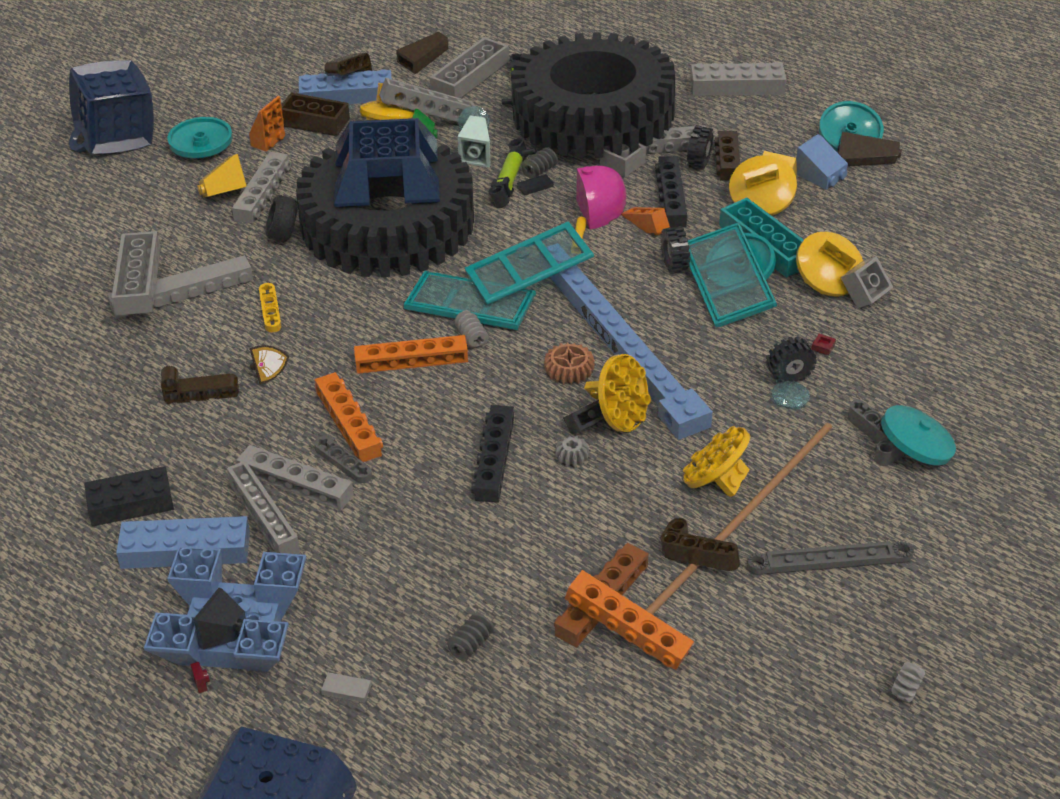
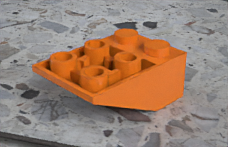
M277 96L258 112L249 133L251 147L267 152L285 137L280 96Z

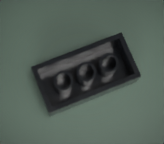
M166 466L84 482L87 510L92 527L174 510Z

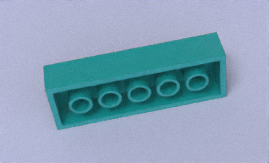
M747 197L720 209V227L724 228L739 223L744 233H752L764 237L771 243L776 255L775 269L786 278L799 272L796 255L800 244L804 241L801 237Z

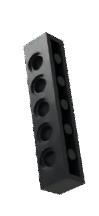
M659 156L658 163H655V173H657L656 181L658 183L659 202H661L660 208L665 209L669 228L678 226L686 228L687 210L678 156Z
M491 405L490 411L486 412L485 424L487 426H483L482 436L484 439L480 440V451L482 452L477 455V465L479 467H475L474 470L476 482L472 481L471 493L475 494V501L499 503L514 423V406Z

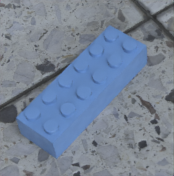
M391 70L353 71L340 76H327L323 73L318 75L306 74L299 76V94L347 102L349 104L376 101L378 83H384L385 78L392 79Z
M247 516L122 522L116 552L120 569L171 567L178 546L221 549L222 564L247 563L250 538Z

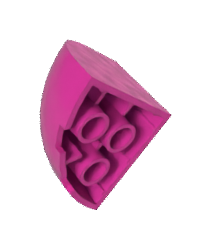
M606 166L577 168L576 201L587 220L590 230L605 226L613 219H617L623 213V209L626 206L624 181L617 171Z

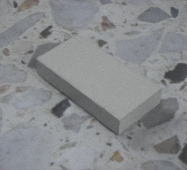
M328 672L321 692L322 695L365 703L372 683L371 680Z

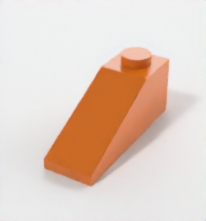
M633 207L621 213L623 217L646 233L660 235L663 229L670 227L664 208Z

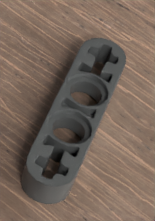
M321 436L314 441L315 451L356 482L367 483L372 479L371 468L331 438ZM335 453L341 454L339 457H332ZM347 463H354L351 467L345 466Z

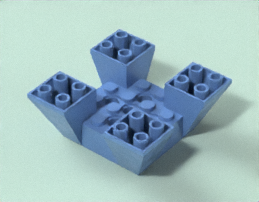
M178 546L167 579L190 606L187 615L155 613L144 650L178 665L191 666L190 664L199 662L201 667L208 666L268 672L280 660L289 626L288 622H281V619L298 591L306 555L263 552L254 585L222 583L221 549ZM218 588H222L245 611L246 619L243 620L240 634L235 641L201 649L193 619Z

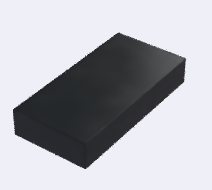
M547 174L517 183V188L524 196L554 187V182Z

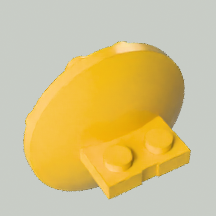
M378 83L376 101L362 104L359 109L361 116L366 117V120L410 119L414 115L412 109H402L397 105H387L382 102L379 94L383 83Z
M761 155L745 160L734 170L729 183V191L733 203L747 197L773 216L782 212L791 204L796 195L797 180L793 169L784 160L775 156Z
M817 232L809 235L800 244L796 255L797 267L804 282L822 295L835 297L849 294L841 276L863 261L858 249L848 239L832 232Z
M617 354L610 357L601 370L599 381L586 382L584 387L591 397L599 400L602 414L607 423L619 432L633 431L642 421H645L647 407L651 402V397L648 394L645 368L641 367L638 361L628 354Z
M732 426L725 433L719 432L714 435L712 441L701 451L695 452L691 456V463L684 467L683 480L689 488H697L715 481L727 496H734L742 480L745 479L750 470L740 459L750 441L748 431L742 427L736 428Z

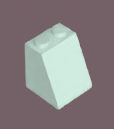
M470 115L458 135V154L461 155L462 162L490 168V139L486 119Z

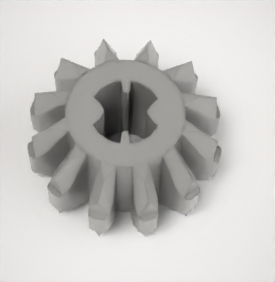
M569 435L568 438L562 437L561 441L557 442L555 455L559 459L560 464L565 463L566 467L573 464L576 467L577 463L583 465V462L587 461L589 447L583 438L579 439L578 436L571 437Z
M908 661L904 663L893 684L892 694L902 701L911 702L923 681L925 670L915 663Z

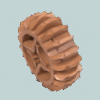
M567 342V344L563 345L560 343L559 346H553V349L548 350L545 356L544 368L550 379H555L556 383L561 380L563 385L566 382L572 385L573 381L579 384L580 379L585 381L587 377L590 378L594 370L595 360L592 352L588 351V347L583 348L582 344L576 345L575 343L569 344Z

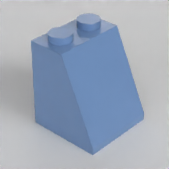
M817 134L797 149L796 165L798 176L825 190L847 176L848 163L821 135Z

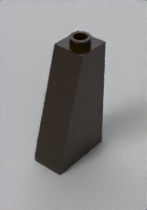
M436 32L397 49V62L414 74H417L448 50V37L440 32Z
M842 132L837 153L848 163L847 167L895 164L897 158L900 159L902 149H899L900 142Z

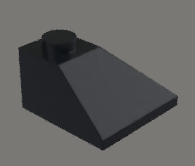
M218 588L193 619L201 649L235 641L240 634L243 620L246 619L245 611L222 588Z

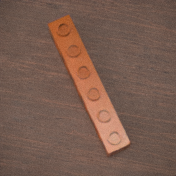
M465 335L354 346L357 374L468 362Z
M336 372L314 379L317 395L354 455L363 462L382 456L381 448H383V442L380 437L376 436L374 427L368 424L365 413H361L358 402H354L352 393L346 389L344 380L340 379Z
M583 570L568 587L565 600L572 606L578 607L587 613L589 617L598 620L609 630L623 636L625 640L640 647L646 654L657 658L667 667L677 670L694 643L687 636Z

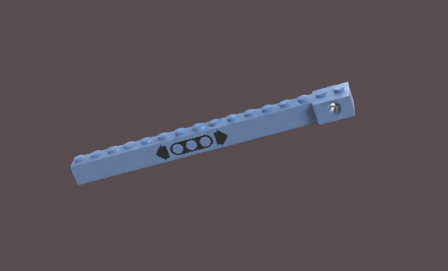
M559 245L547 248L558 264L571 259ZM540 252V267L543 270L551 268ZM577 265L550 277L615 355L628 354L634 357L641 367L645 368L648 394L659 407L658 417L677 440L711 428L713 411L692 388L685 391Z

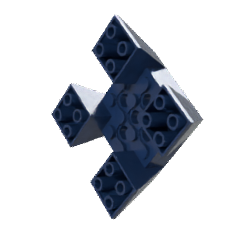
M419 118L349 121L336 143L335 165L342 166L335 182L334 206L370 205L369 177L380 178L390 176H403L405 203L440 202L439 178L429 164L430 162L438 161L437 139Z

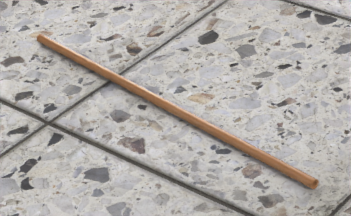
M826 423L715 539L724 541L832 429V425ZM689 564L654 600L646 611L653 615L700 565Z

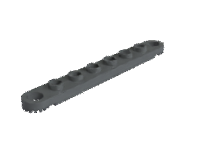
M888 541L769 551L760 554L752 553L747 559V568L754 574L907 562L913 557L914 547L909 542L907 543V541L893 543ZM899 549H904V550H906L908 553L902 554V552H901V554H900V551L898 552V550H899ZM758 561L761 562L762 565H758L757 567V565L754 566L753 562Z

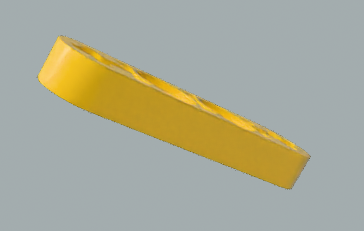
M264 283L260 285L259 293L265 329L268 332H277L281 329V320L275 286L272 283Z

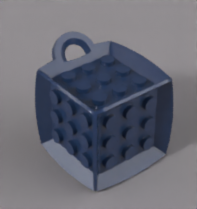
M101 61L70 69L69 97L75 130L70 136L69 147L73 151L79 153L87 150L91 154H109L135 150L152 144L154 130L152 95L143 73L133 61ZM82 133L85 141L78 144L77 137Z

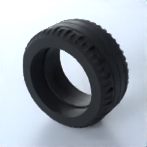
M282 195L274 197L268 213L265 231L269 239L281 242L289 240L298 210V204L294 198Z

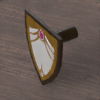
M269 345L249 348L253 360L250 368L256 370L259 384L274 380L287 365L289 355L281 349Z

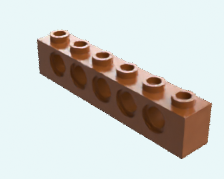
M627 542L622 549L617 550L614 558L610 562L608 561L599 575L596 574L594 578L623 595L648 567L649 553ZM569 604L562 616L559 615L554 622L555 636L577 648L599 621L589 617L587 613L578 607Z

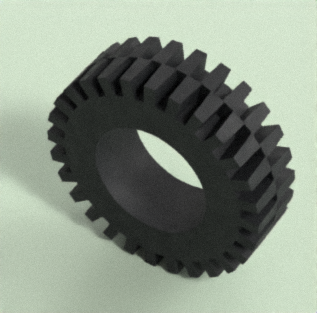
M593 32L592 39H585L583 33L575 34V41H570L566 36L558 37V45L548 40L543 42V49L534 46L530 49V54L523 53L520 56V62L516 61L513 65L514 70H511L513 121L515 122L516 130H520V135L524 139L529 137L530 143L534 146L542 143L543 148L551 150L558 146L559 155L567 156L571 149H576V157L585 158L587 150H594L595 158H603L604 146H609L612 153L622 155V144H626L629 147V151L634 152L638 149L639 143L647 147L653 144V137L657 139L662 138L664 130L669 131L671 121H674L675 70L673 61L670 62L667 53L661 54V48L657 46L649 48V42L645 40L635 44V38L627 35L622 41H619L618 34L610 33L608 39H601V32ZM583 93H605V94L587 95V94H583Z
M443 144L437 148L438 161L429 163L439 178L440 202L415 203L403 208L386 211L368 210L357 206L335 207V182L342 166L335 165L336 151L328 147L322 151L323 159L314 156L310 160V167L304 166L301 170L302 177L297 179L296 196L302 239L305 240L307 249L309 251L313 250L314 257L319 261L326 258L327 266L332 268L341 263L343 272L351 274L357 266H360L361 276L370 277L373 268H379L381 278L390 277V268L398 267L401 276L410 275L411 264H415L420 272L429 269V259L435 264L440 265L445 262V253L452 257L458 253V245L465 246L468 242V235H472L473 178L472 173L469 172V165L467 162L461 161V155L457 152L450 154V147ZM403 176L369 177L370 199L386 196L404 197Z

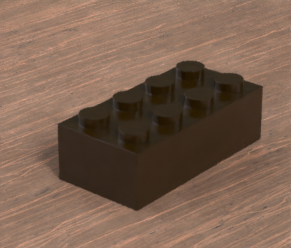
M291 92L281 104L284 126L338 136L350 120L349 103Z

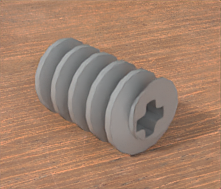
M465 310L456 316L455 325L460 334L465 335L466 343L469 347H480L487 343L489 335L475 314Z

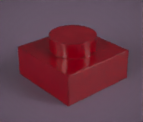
M819 333L812 343V350L829 355L836 344V339Z
M199 662L190 664L199 694L208 691L206 683L210 682L207 670H202Z

